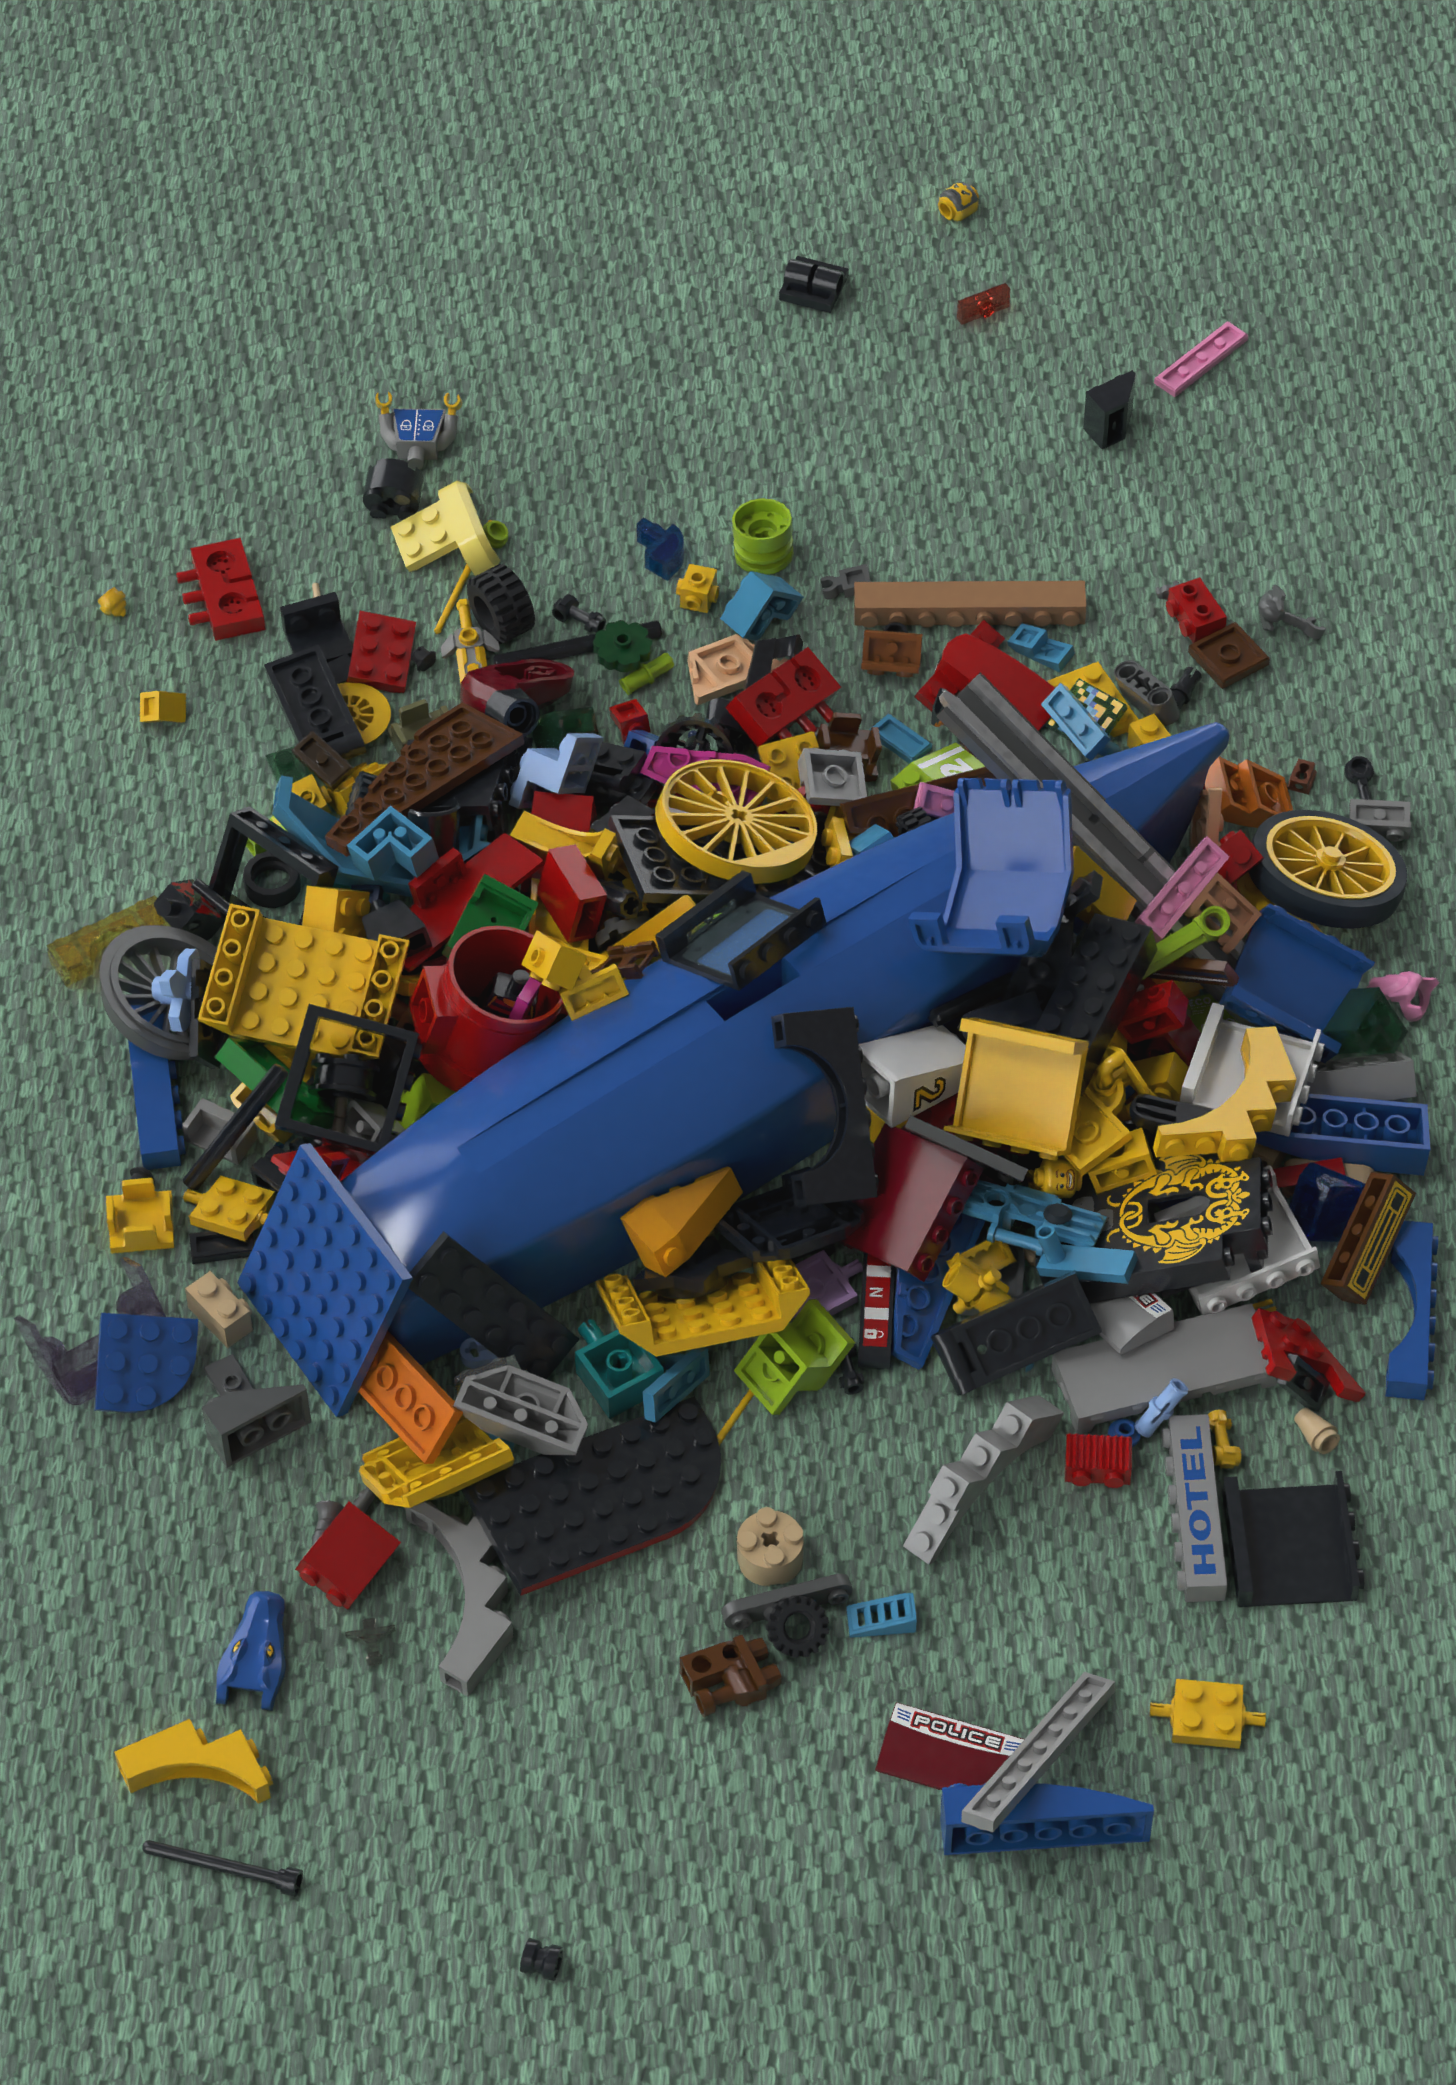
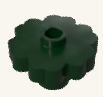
M624 620L607 623L606 630H600L595 635L593 650L597 654L598 663L608 670L615 669L618 672L638 670L641 665L640 662L650 660L653 651L652 640L648 638V630L637 622L629 625Z

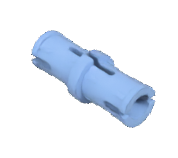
M1171 1379L1161 1394L1150 1400L1149 1408L1134 1425L1139 1434L1147 1438L1151 1437L1159 1425L1173 1415L1175 1406L1188 1393L1187 1386L1181 1380Z

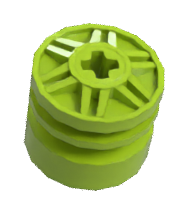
M760 498L750 500L740 505L734 511L732 531L736 563L747 572L754 571L767 575L785 569L792 562L794 555L790 510L783 503L774 499Z

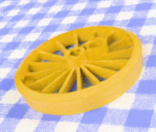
M703 760L681 767L665 783L655 809L658 828L665 841L678 855L695 867L730 880L742 870L751 873L754 884L772 883L787 879L800 872L807 865L812 856L817 835V822L814 812L798 790L784 779L765 769L733 760ZM711 783H718L721 791H717ZM729 784L741 786L738 805ZM692 785H697L701 791L692 787ZM746 788L758 792V794L745 807H743ZM678 792L679 794L685 796L688 799L674 796V794ZM766 797L774 801L773 803L757 807ZM669 807L688 813H671ZM784 810L788 813V814H775V813H778V812H781V811H784ZM677 825L701 826L686 831H681ZM785 826L799 827L800 831ZM719 832L703 848L692 841ZM723 839L730 843L727 859L710 853ZM741 843L747 858L733 861L735 846ZM753 845H754L762 854L756 855V852H755V850H754Z

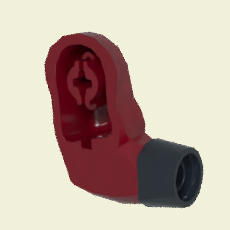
M525 659L517 662L489 665L469 671L461 681L460 703L463 702L522 733L523 737H526L538 725L540 718L539 710L551 705L570 692L575 671L570 666L547 659Z

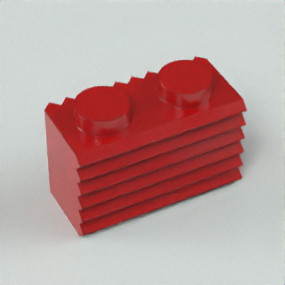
M1067 1434L1064 1482H1072L1076 1486L1100 1483L1110 1488L1130 1485L1132 1437Z

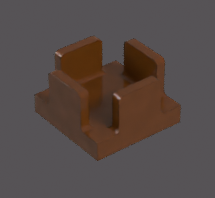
M833 713L829 726L821 724L820 727H816L815 736L819 749L861 752L865 782L876 781L878 777L877 760L882 750L878 727H872L871 731L859 729L862 721L861 714Z

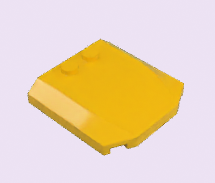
M462 1415L434 1464H424L399 1437L364 1453L362 1456L364 1465L360 1466L359 1473L363 1483L384 1504L412 1508L424 1501L455 1493L512 1466L514 1457L511 1448L500 1438L491 1439L483 1430Z

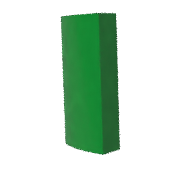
M228 1038L215 1056L219 1062L252 1091L273 1064L283 1066L288 1071V1075L290 1069L262 1043L247 1039ZM288 1077L266 1103L277 1114ZM302 1081L292 1120L325 1129L331 1128L334 1119V1108L323 1098L309 1094L308 1085Z

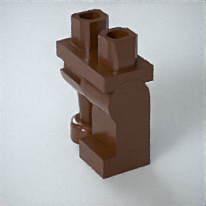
M743 1635L734 1637L733 1641L722 1642L680 1657L679 1673L691 1697H695L697 1707L703 1717L714 1714L716 1712V1705L735 1701L736 1704L743 1707L755 1701L759 1702L767 1699V1691L779 1686L782 1678L776 1664L773 1663L763 1668H759L757 1662L767 1659L769 1655L762 1637L745 1641ZM724 1682L725 1686L713 1692H710L708 1687Z

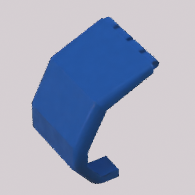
M959 778L957 782L958 788L953 792L956 871L944 916L942 917V913L912 912L908 921L913 939L918 947L923 950L944 954L1042 957L1059 932L1074 875L1071 789L1067 788L1064 780H1042L1044 788H1041L1039 780L1014 779L1011 784L1010 779L985 778L986 786H983L981 778Z

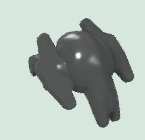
M1273 585V590H1269L1262 596L1259 601L1258 610L1264 630L1273 631V623L1282 620L1284 623L1302 630L1313 639H1320L1324 634L1326 628L1324 626H1315L1314 623L1317 619L1314 617L1304 619L1288 611L1285 612L1284 600L1286 595L1279 586Z

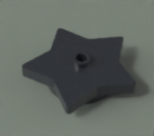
M715 1236L706 1237L686 1262L666 1278L645 1267L634 1277L635 1291L655 1290L658 1295L673 1299L700 1297L723 1288L729 1281L728 1275L752 1267V1260L742 1252L722 1249Z

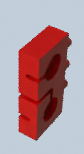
M241 538L190 548L194 569L176 573L177 582L181 584L198 580L200 590L183 593V603L186 605L204 601L206 611L188 615L190 625L210 622L215 641L266 630L263 611L258 600Z
M807 647L792 657L791 660L774 669L772 673L767 674L736 695L725 708L757 747L776 736L781 740L793 737L788 728L796 722L805 733H815L817 728L806 716L815 709L827 723H830L834 712L826 704V701L831 699L841 686L811 649Z

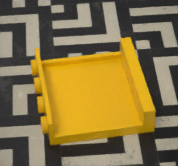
M976 1017L961 1018L959 1031L968 1032L954 1122L953 1125L944 1126L943 1130L955 1133L954 1136L965 1141H973V1137L983 1139L982 1144L985 1146L999 1148L1001 1144L1010 1145V1151L1029 1154L1030 1150L1037 1151L1040 1158L1048 1160H1058V1156L1070 1155L1089 1041Z

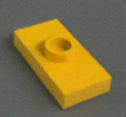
M985 1240L961 1253L987 1272L993 1268L1000 1270L1016 1261L1009 1245L996 1240L994 1243ZM952 1258L946 1261L949 1268L953 1265L951 1263Z

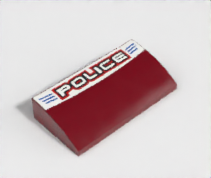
M896 1702L875 1771L938 1790L957 1783L966 1784L967 1786L983 1785L987 1783L1025 1739Z

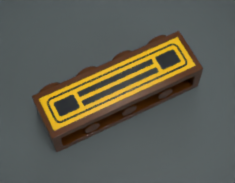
M1371 1172L1320 1284L1342 1301L1366 1305L1416 1192L1393 1174Z

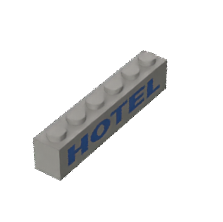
M1208 1414L1174 1415L1168 1420V1428L1162 1429L1163 1448H1169L1170 1456L1165 1457L1166 1476H1172L1173 1485H1168L1169 1505L1175 1504L1176 1512L1171 1513L1172 1533H1178L1179 1542H1174L1175 1562H1181L1182 1571H1177L1178 1591H1184L1185 1602L1225 1601L1227 1579Z

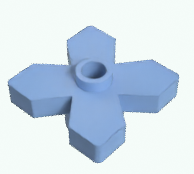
M185 948L178 956L177 970H166L161 976L155 977L152 982L151 992L154 1000L159 1001L161 1004L170 1005L168 1019L172 1031L184 1032L190 1026L192 959L200 958L197 949Z

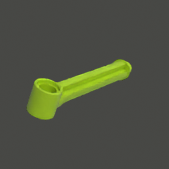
M1210 906L1199 916L1192 919V922L1157 942L1158 950L1142 980L1200 945L1221 938L1230 926L1228 912L1222 907ZM1206 917L1217 918L1220 923V929L1217 931L1210 930L1205 923Z

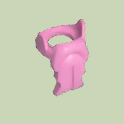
M1411 971L1389 974L1384 977H1373L1369 981V985L1360 1000L1367 1002L1373 999H1380L1381 1001L1391 1000V1002H1399L1406 1020L1415 1022L1420 1020L1426 1012L1431 992L1439 984V981L1436 978L1422 977L1420 974ZM1416 991H1418L1420 998L1419 1006L1411 1004Z

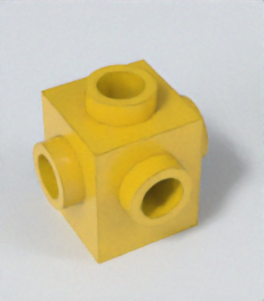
M694 564L688 565L684 578H679L676 587V595L680 596V608L708 613L711 603H716L719 595L717 569Z
M313 774L292 783L291 792L322 810L331 813L327 804L332 801L325 785L319 787Z

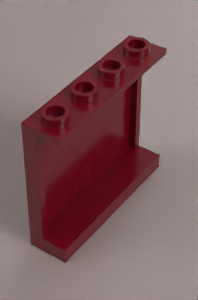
M884 1123L874 1142L875 1157L873 1164L874 1172L879 1178L878 1197L852 1201L864 1211L865 1223L848 1238L839 1241V1243L850 1249L854 1248L925 1282L984 1169L963 1155L897 1127L891 1128L888 1124Z

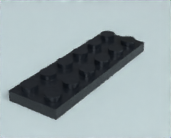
M444 1231L409 1272L413 1279L408 1288L507 1365L547 1379L580 1340L572 1331Z

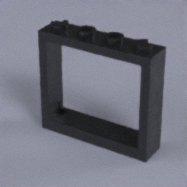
M250 806L230 813L209 883V887L230 904L250 907L232 894L248 838L311 880V886L333 887L339 866ZM302 913V916H301L299 925H302L303 913Z
M309 1004L276 1117L275 1128L374 1155L398 1136V1134L393 1133L396 1121L402 1122L407 1104L402 1103L404 1091L410 1092L413 1085L415 1073L410 1072L413 1060L419 1062L424 1044L418 1042L419 1033ZM320 1019L407 1042L379 1143L292 1120Z

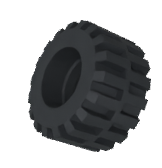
M498 564L468 580L467 596L471 610L480 627L489 632L499 644H503L534 627L535 614L530 596L519 577L506 565Z

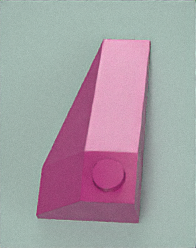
M652 746L640 773L665 784L669 777L681 767L703 760L722 759L739 761L760 767L769 772L771 767L744 754ZM711 783L717 791H721L718 783ZM729 784L738 805L741 786ZM692 785V787L701 791L697 785ZM746 788L743 807H745L758 794V792Z

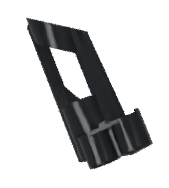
M800 634L756 641L744 690L771 673L773 659L790 656L791 660L792 657L801 652L803 641ZM722 698L710 700L706 718L711 720L714 717L718 719V724L723 729H729L731 732L730 738L735 743L738 752H742L746 744L752 743L756 745L725 708L731 702L730 700ZM776 736L766 744L779 741L781 739L778 736Z

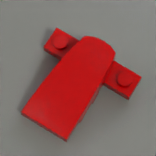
M983 620L970 635L965 633L956 636L947 643L936 665L933 676L914 697L932 712L940 688L946 689L955 695L958 691L961 692L981 672L1039 731L1051 718L1041 703L1055 688L1024 664L998 649L1005 638Z

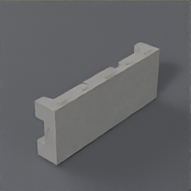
M1250 1303L1217 1313L1174 1322V1330L1121 1355L1105 1340L1064 1349L1053 1354L1051 1369L1057 1385L1061 1387L1064 1398L1068 1403L1070 1419L1077 1434L1091 1432L1095 1424L1142 1413L1145 1408L1149 1407L1150 1400L1155 1396H1159L1173 1378L1181 1380L1188 1388L1187 1395L1180 1402L1202 1397V1394L1207 1392L1216 1395L1260 1384L1262 1389L1276 1386V1378L1269 1376L1265 1369L1269 1361L1262 1358L1261 1351L1264 1348V1343L1257 1340L1251 1318L1255 1313L1253 1304Z

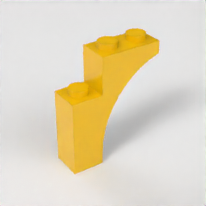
M524 810L510 834L512 838L542 858L543 862L546 860L548 849L576 844L595 876L604 880L608 878L610 873L614 874L617 871L621 862L616 833L606 828L595 833L580 832L553 824Z
M188 1719L114 1752L117 1766L130 1793L167 1780L203 1778L229 1784L249 1795L258 1804L271 1798L269 1786L273 1785L271 1775L266 1766L260 1768L256 1760L260 1757L257 1747L252 1738L246 1740L241 1729L208 1743L202 1729L195 1730L191 1720Z

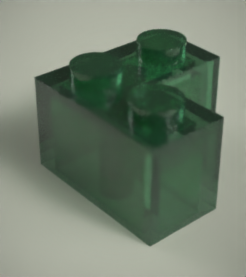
M593 707L560 710L540 715L538 725L532 732L536 748H556L559 750V746L567 733H595L599 735Z
M1379 987L1350 989L1322 1032L1341 1043L1338 1054L1365 1052L1371 1055L1395 1053L1407 1035L1408 1030Z

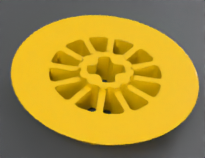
M350 682L337 684L345 703H348L347 707L351 716H353L352 718L364 744L377 739L386 730L391 718L390 705L385 696L377 689L366 684Z

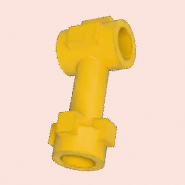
M1224 1410L1211 1411L1208 1414L1209 1426L1215 1435L1217 1445L1212 1446L1214 1465L1220 1466V1468L1233 1469L1234 1466H1239L1241 1463L1240 1447L1230 1446L1227 1430H1230L1232 1427L1231 1419H1228L1227 1413Z

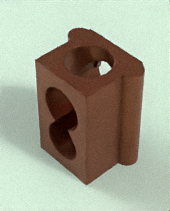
M1298 758L1287 784V789L1309 795L1317 774L1315 763ZM1300 773H1305L1303 780L1300 779ZM1295 784H1300L1303 788L1298 789Z

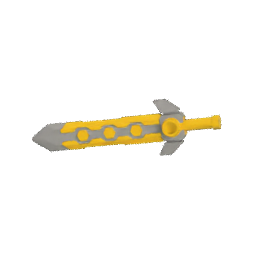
M459 599L456 603L461 628L455 630L454 635L450 634L441 646L443 659L455 654L456 651L460 684L469 671L487 666L485 648L488 651H500L498 641L486 630L481 631V628L472 626L471 607L468 599Z

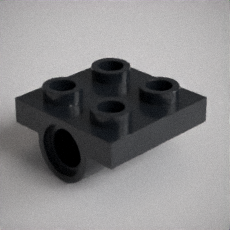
M797 256L796 259H790L786 266L784 283L779 291V300L831 313L847 281L849 269Z

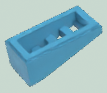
M913 1593L898 1594L846 1606L850 1638L916 1632L917 1619ZM898 1610H904L905 1616L899 1617ZM884 1611H891L892 1619L885 1620ZM871 1612H877V1623H872ZM858 1613H864L865 1625L863 1626L858 1624Z

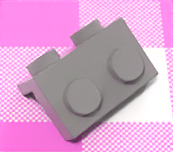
M1350 799V819L1371 828L1389 841L1397 842L1409 839L1412 822H1410V802Z

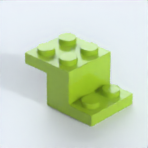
M809 1299L793 1322L788 1323L783 1331L760 1335L734 1369V1372L772 1415H780L797 1391H818L821 1389L854 1346L855 1342L817 1299Z

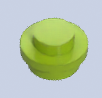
M494 520L487 522L483 526L492 548H501L507 543L508 529L505 524Z

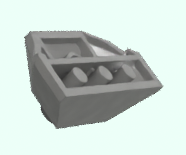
M511 1365L488 1370L477 1375L466 1376L453 1407L463 1412V1416L484 1432L544 1455H576L588 1428V1423L570 1388Z

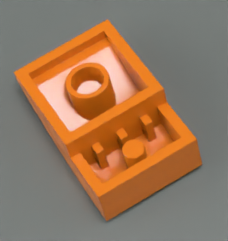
M1219 756L1209 767L1205 787L1206 790L1209 788L1222 789L1221 814L1224 821L1259 828L1268 818L1293 810L1285 777L1247 759L1237 765Z

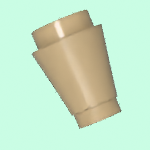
M1303 1408L1296 1414L1294 1421L1313 1451L1327 1454L1338 1445L1340 1436L1338 1429L1309 1408Z

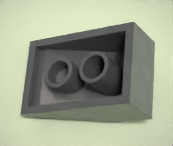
M304 1384L231 1391L223 1396L214 1397L206 1405L202 1406L207 1440L226 1468L311 1423L308 1394Z

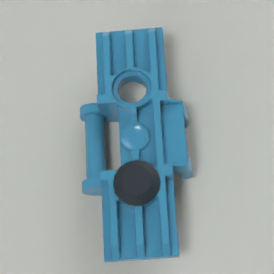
M979 1180L974 1187L962 1214L992 1222L987 1234L988 1242L994 1243L996 1240L1036 1252L1037 1256H1042L1043 1253L1042 1247L1038 1239H1036V1231L1040 1226L1044 1224L1052 1225L1061 1242L1076 1246L1094 1247L1107 1220V1216H1103L1100 1213L1061 1203L1062 1199H1059L1057 1195L1017 1184H1007L1004 1187ZM992 1200H999L1003 1202L1004 1205L992 1206L989 1204V1202ZM1015 1220L1031 1223L1035 1226V1238L1008 1230H1011Z

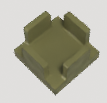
M423 699L399 708V724L396 722L391 724V727L386 728L387 735L399 756H401L400 750L407 744L408 740H414V734L420 728L449 711L446 705L429 713L428 703Z

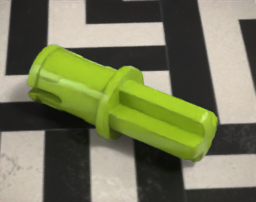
M663 653L647 664L641 663L638 670L619 679L621 688L627 695H630L647 683L653 684L655 682L654 679L674 667L673 658L668 653Z

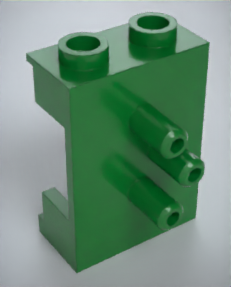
M484 874L452 932L442 955L447 957L448 960L457 941L468 932L481 927L507 926L525 931L539 903Z

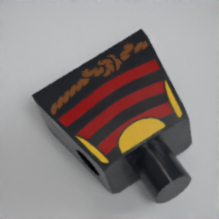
M516 970L513 975L497 972L479 996L477 1006L490 1014L508 1019L517 997L530 978V974L525 970ZM539 990L526 1019L535 1018Z

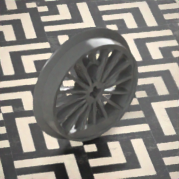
M148 925L132 928L114 938L105 949L101 958L99 974L101 997L105 1011L118 1031L139 1048L167 1059L194 1060L189 1057L190 1036L187 1035L186 1030L184 1032L175 1031L176 1034L169 1033L170 1023L168 1014L170 1005L161 1004L159 1001L154 1000L151 992L152 982L155 977L161 976L165 972L160 955L171 958L169 970H177L178 956L185 948L197 949L199 957L213 965L217 947L193 933L174 927ZM141 955H149L154 970ZM129 959L139 971H137L124 961ZM118 972L129 980L118 977ZM130 1005H144V1006H141V1007H139V1008H137V1009L134 1010ZM157 1010L149 1022L141 1017ZM164 1013L163 1026L161 1030L155 1027L153 1024L157 1021L160 1015Z

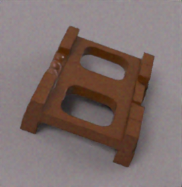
M653 940L639 942L637 945L624 947V945L611 946L606 950L609 955L601 968L592 969L591 973H596L612 963L620 962L617 967L623 979H641L644 976L642 971L651 959L658 957L660 953ZM637 959H644L640 965L633 963Z

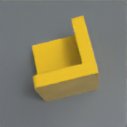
M166 691L140 693V722H185L186 693Z

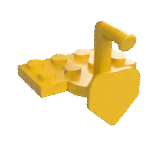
M1109 1046L1106 1048L1108 1057L1101 1065H1098L1083 1096H1080L1071 1154L1063 1155L1082 1176L1133 1139L1131 1132L1122 1124V1121H1129L1131 1119L1129 1113L1131 1102L1126 1106L1124 1104L1126 1100L1125 1087L1130 1085L1139 1095L1148 1094L1158 1097L1147 1086L1127 1054L1118 1047Z

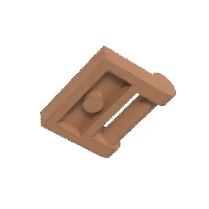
M1219 873L1214 875L1183 913L1188 919H1194L1203 912L1200 909L1202 904L1207 908L1210 906L1224 908L1230 916L1229 929L1233 933L1231 936L1225 933L1216 941L1221 945L1220 949L1226 954H1229L1262 915ZM1206 917L1205 923L1210 930L1217 931L1220 929L1212 919Z

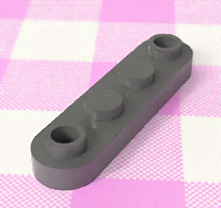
M834 1574L733 1600L722 1608L721 1614L727 1627L742 1630L748 1628L753 1622L768 1621L766 1618L768 1612L771 1613L773 1610L772 1606L775 1603L781 1602L780 1599L784 1597L789 1598L791 1595L805 1596L817 1602L818 1605L827 1603L839 1605L848 1600V1597L853 1592V1588L846 1574Z

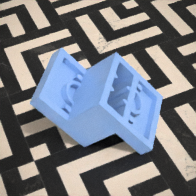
M567 733L559 746V750L556 748H527V751L520 760V771L517 780L510 789L511 798L509 805L518 809L532 808L534 791H552L557 794L585 793L604 737L595 733Z

